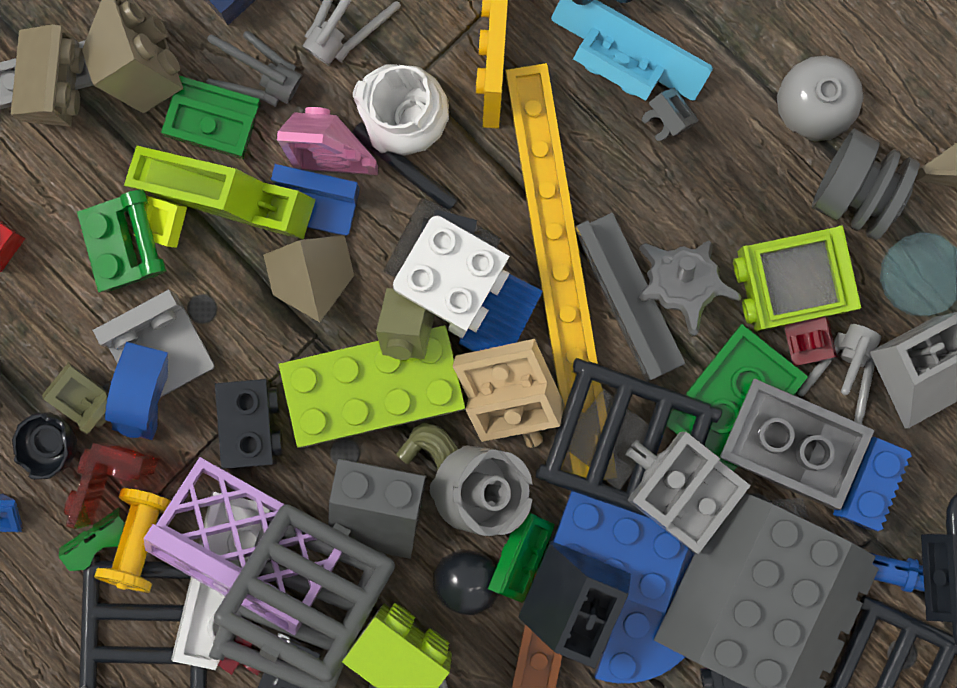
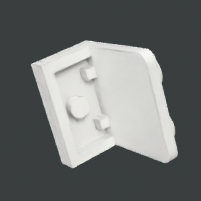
M433 216L393 282V289L403 297L449 322L448 330L463 339L468 328L477 332L489 311L482 306L489 292L498 295L510 273L505 271L503 267L510 256L440 216Z

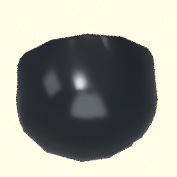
M51 412L30 415L18 424L12 438L15 455L14 462L22 466L29 473L28 477L34 480L55 477L70 466L77 453V439L73 429L65 420Z
M465 549L456 550L440 560L433 573V589L441 603L448 609L462 615H477L492 607L499 596L498 593L488 589L497 566L494 565L493 560L481 553Z

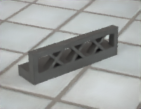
M613 212L591 223L586 221L577 225L575 228L576 238L645 381L648 382L686 364L655 299L642 301L639 298L640 293L648 285Z

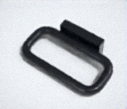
M956 493L946 509V533L921 534L926 621L952 622L954 641L957 646Z

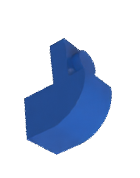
M126 342L111 381L106 404L105 421L111 422L112 430L118 431L130 438L141 437L153 440L158 427V401L168 378V352Z

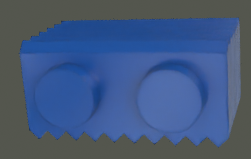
M509 274L498 295L489 292L482 306L489 311L477 332L468 328L463 339H460L459 346L470 352L517 343L543 291Z
M871 437L841 510H834L833 515L865 529L875 531L884 529L881 523L887 521L885 515L890 513L888 507L893 505L891 499L896 497L894 491L899 489L897 483L903 481L900 475L906 473L904 467L909 465L907 459L912 457L910 451L879 438Z

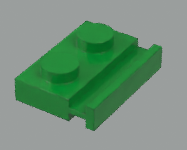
M179 76L183 89L172 96L161 131L162 135L244 160L256 121V114L261 105L260 99Z

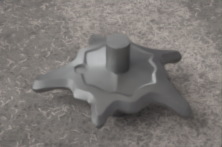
M710 241L704 242L696 249H689L683 246L671 251L662 250L647 243L641 245L639 250L651 262L652 266L647 272L650 283L640 293L639 298L642 301L656 299L666 309L682 311L688 331L692 336L698 334L704 307L712 302L714 297L725 296L731 300H741V295L725 285L719 278V267L711 260L713 245Z

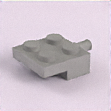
M679 432L668 448L657 456L636 440L631 445L635 450L629 448L626 455L646 470L644 471L641 483L628 498V501L692 552L699 554L751 485L720 462L718 456L687 432Z

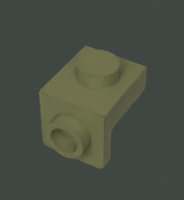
M68 362L42 394L43 399L76 422L79 429L86 434L94 426L100 428L106 422L105 411L109 391Z

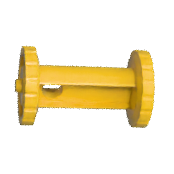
M122 488L119 499L131 506L111 569L97 568L94 578L115 585L118 589L150 593L152 583L140 577L148 553L145 551L143 538L153 524L156 525L159 513H164L171 500L151 492Z

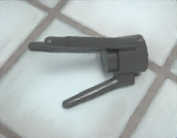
M250 31L244 32V38L274 64L270 63L267 66L214 35L208 36V42L262 73L259 85L266 89L262 91L215 79H208L206 81L207 84L258 98L276 107L279 100L286 104L291 101L303 76L295 71L297 66L284 60Z

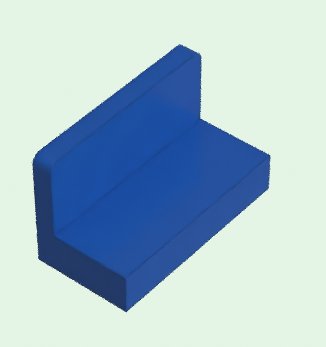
M274 165L271 177L274 185L297 190L316 199L307 228L345 236L350 234L360 191L358 182L283 165Z

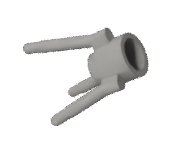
M323 0L312 26L305 34L307 39L302 47L328 66L334 58L342 63L350 50L400 8V2H393L347 42L342 44L341 41L345 35L335 27L352 0H340L327 22L324 20L333 0Z
M850 324L846 334L837 333L834 345L836 354L842 350L841 358L851 363L841 389L843 395L849 394L859 368L865 366L854 419L855 422L862 424L875 367L870 351L878 347L882 337L867 327ZM834 358L819 361L806 381L798 389V396L802 397L808 392Z

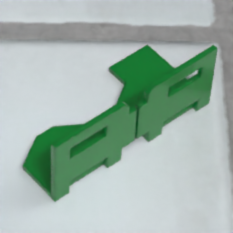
M118 507L96 522L92 528L83 531L59 548V559L69 571L85 570L90 566L95 553L104 547H118L125 525L120 517V508ZM93 534L96 535L94 538H92L91 540H89L87 543L85 542V539H87V538L90 537L91 535H93Z

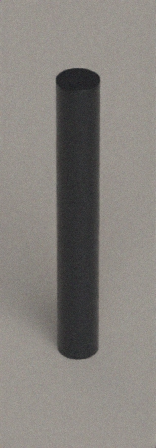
M360 122L355 127L352 133L363 145L448 213L459 201L458 198L404 155L389 151L380 153L372 146L364 123Z

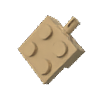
M535 339L455 356L453 368L468 397L465 410L481 442L522 434L527 447L532 448L533 444L534 447H537L543 441L539 430L560 427L565 404Z

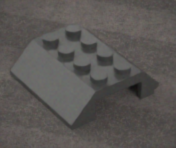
M745 493L699 554L694 553L655 635L654 641L747 688H824L827 681L819 677L823 670L831 673L845 643L837 638L841 631L849 634L863 604L856 600L859 592L864 595L868 594L879 570L878 567L872 564L876 556L856 544L774 504Z

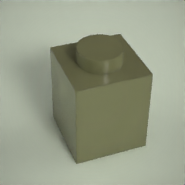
M393 288L386 289L376 330L382 355H388L399 360H407L409 358L425 359L434 314L398 294Z

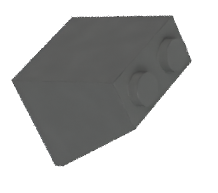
M338 459L329 500L328 525L331 527L335 523L351 530L349 535L351 538L378 552L411 559L427 475L348 459Z

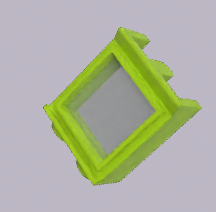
M843 225L754 245H746L737 251L738 258L733 259L737 282H744L747 299L742 300L744 317L747 324L753 323L755 332L861 309Z

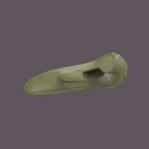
M422 423L412 430L409 438L396 455L409 465L419 451L424 449L434 458L438 471L443 461L459 448L449 434L441 427L430 423Z

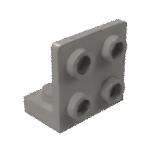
M171 290L155 296L92 330L99 344L110 349L117 364L126 342L168 352V378L160 398L215 368L178 295Z

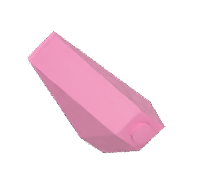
M307 107L305 108V113L294 112L278 130L277 141L293 168L309 171L378 175V165L375 158L337 115H330L329 109Z

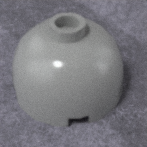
M827 55L810 57L794 65L782 80L777 94L778 113L786 127L793 133L796 131L799 135L807 137L806 139L814 142L831 140L846 132L858 118L863 102L862 83L855 70L843 60Z

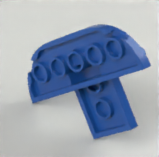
M571 491L553 542L631 574L629 595L602 652L594 677L605 682L636 683L660 676L685 658V656L654 641V638L694 552L650 518Z

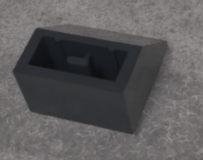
M550 541L518 618L555 653L595 669L629 595L631 574Z

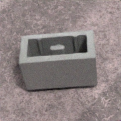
M957 312L934 317L870 351V355L904 428H910L957 402Z

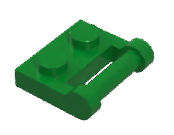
M144 190L130 191L120 195L118 198L77 212L98 292H110L166 272L164 260L158 258L145 209L148 200ZM126 211L130 215L142 260L139 266L124 214Z

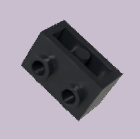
M267 379L215 383L221 469L276 465L277 456L283 455L281 430H274L273 413H280L278 388H271V381Z

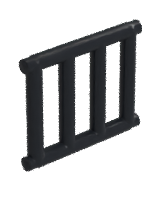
M576 358L573 362L572 370L576 376L562 414L560 427L557 429L546 464H540L536 470L535 477L558 487L649 518L628 501V498L641 483L644 471L646 470L637 462L626 492L602 484L632 394L656 403L642 443L643 446L656 456L672 409L696 417L690 435L704 446L712 422L717 423L719 421V418L722 416V409L602 365ZM593 380L613 387L616 391L585 478L562 470Z
M94 555L90 566L83 570L79 688L82 685L87 688H96L97 663L188 665L171 660L174 647L98 646L99 620L180 622L184 605L99 603L100 580L94 578L96 569H111L113 561L100 560V556ZM145 561L140 576L142 578L191 579V576L170 564L157 561ZM190 665V688H207V668Z
M863 595L860 600L863 603L861 606L862 614L828 688H848L878 619L901 629L875 688L895 687L917 637L939 647L922 688H941L955 655L957 656L954 636L886 603Z

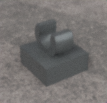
M675 87L661 92L652 99L649 104L653 109L646 112L642 117L644 124L655 117L662 120L664 127L655 136L657 141L685 132L699 121Z

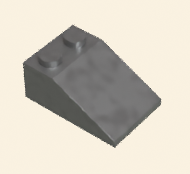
M753 379L720 458L834 510H841L874 430L757 379Z

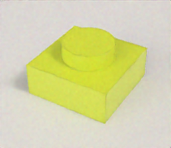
M146 195L148 203L145 205L154 242L167 247L177 248L187 207Z

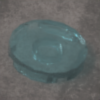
M920 232L900 239L888 250L881 263L880 281L885 296L895 308L909 315L927 317L946 311L957 300V248L952 246L945 238L931 233Z

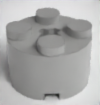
M464 446L451 453L443 461L435 479L430 484V495L434 499L441 517L452 527L478 535L496 536L511 533L526 519L532 504V499L529 498V484H533L527 466L516 455L502 450Z

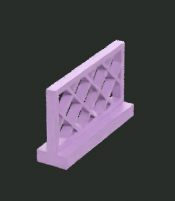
M199 457L157 524H153L143 538L145 551L226 596L246 564L244 558L251 556L255 547L242 550L237 529L261 523L265 533L268 528L267 521L273 520L280 507L284 504ZM205 473L219 481L222 494L197 500L194 485L201 474ZM225 485L234 489L235 491L227 493ZM190 493L192 501L183 503ZM248 497L256 502L258 516L234 520L230 500ZM224 502L229 523L204 528L199 508ZM263 506L273 512L265 514ZM194 509L199 530L180 534L168 527L175 514ZM294 527L296 537L280 540L279 544L284 547L298 544L301 556L309 560L304 542L316 540V538L309 534L302 535L301 530ZM232 531L236 552L219 556L210 551L207 536ZM201 538L203 546L193 540ZM334 548L328 559L314 563L332 572L343 553ZM239 559L241 568L230 561ZM271 560L274 573L259 576L258 579L265 583L276 580L278 590L286 593L282 579L299 574L289 569L280 571L278 563ZM308 580L310 590L302 602L311 607L322 587ZM247 594L241 604L243 607L294 636L302 625V622Z

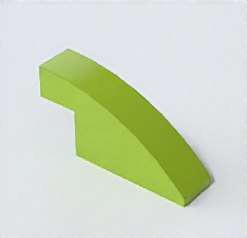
M136 146L124 186L135 190H144L147 194L299 239H304L316 199L300 191L264 183L235 168L141 146Z

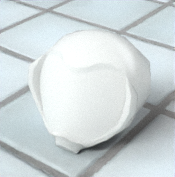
M386 64L367 74L363 81L358 80L353 91L354 101L366 126L372 146L380 153L389 151L400 155H409L425 151L441 137L449 120L448 98L436 78L417 66Z

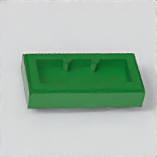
M529 513L523 523L511 532L507 543L502 549L501 558L488 589L523 603L555 524Z

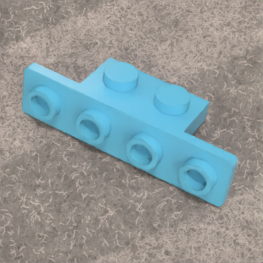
M560 0L551 17L553 22L584 39L573 60L584 65L589 72L607 78L619 85L626 93L638 96L645 101L657 82L670 89L675 87L679 94L693 101L713 70L712 65L598 0H593L587 5H578L572 0Z

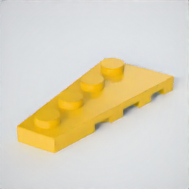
M482 0L481 17L489 18V30L480 29L479 55L487 56L486 68H477L476 94H484L483 128L499 129L508 0Z

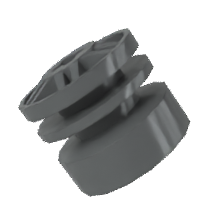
M854 128L848 134L829 165L814 196L812 208L834 220H838L850 206L855 208L851 228L856 231L860 230L871 216L866 236L876 241L898 219L912 194L920 163L909 156L900 165L898 170L895 171L901 156L900 151L896 149L890 151L881 163L875 161L879 150V141Z

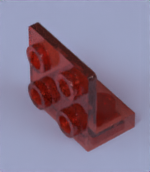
M93 443L91 450L86 448L78 465V473L82 474L78 490L70 492L65 504L64 515L69 516L66 527L78 529L92 526L109 475L131 481V479L139 480L140 475L154 474L158 458L113 443Z

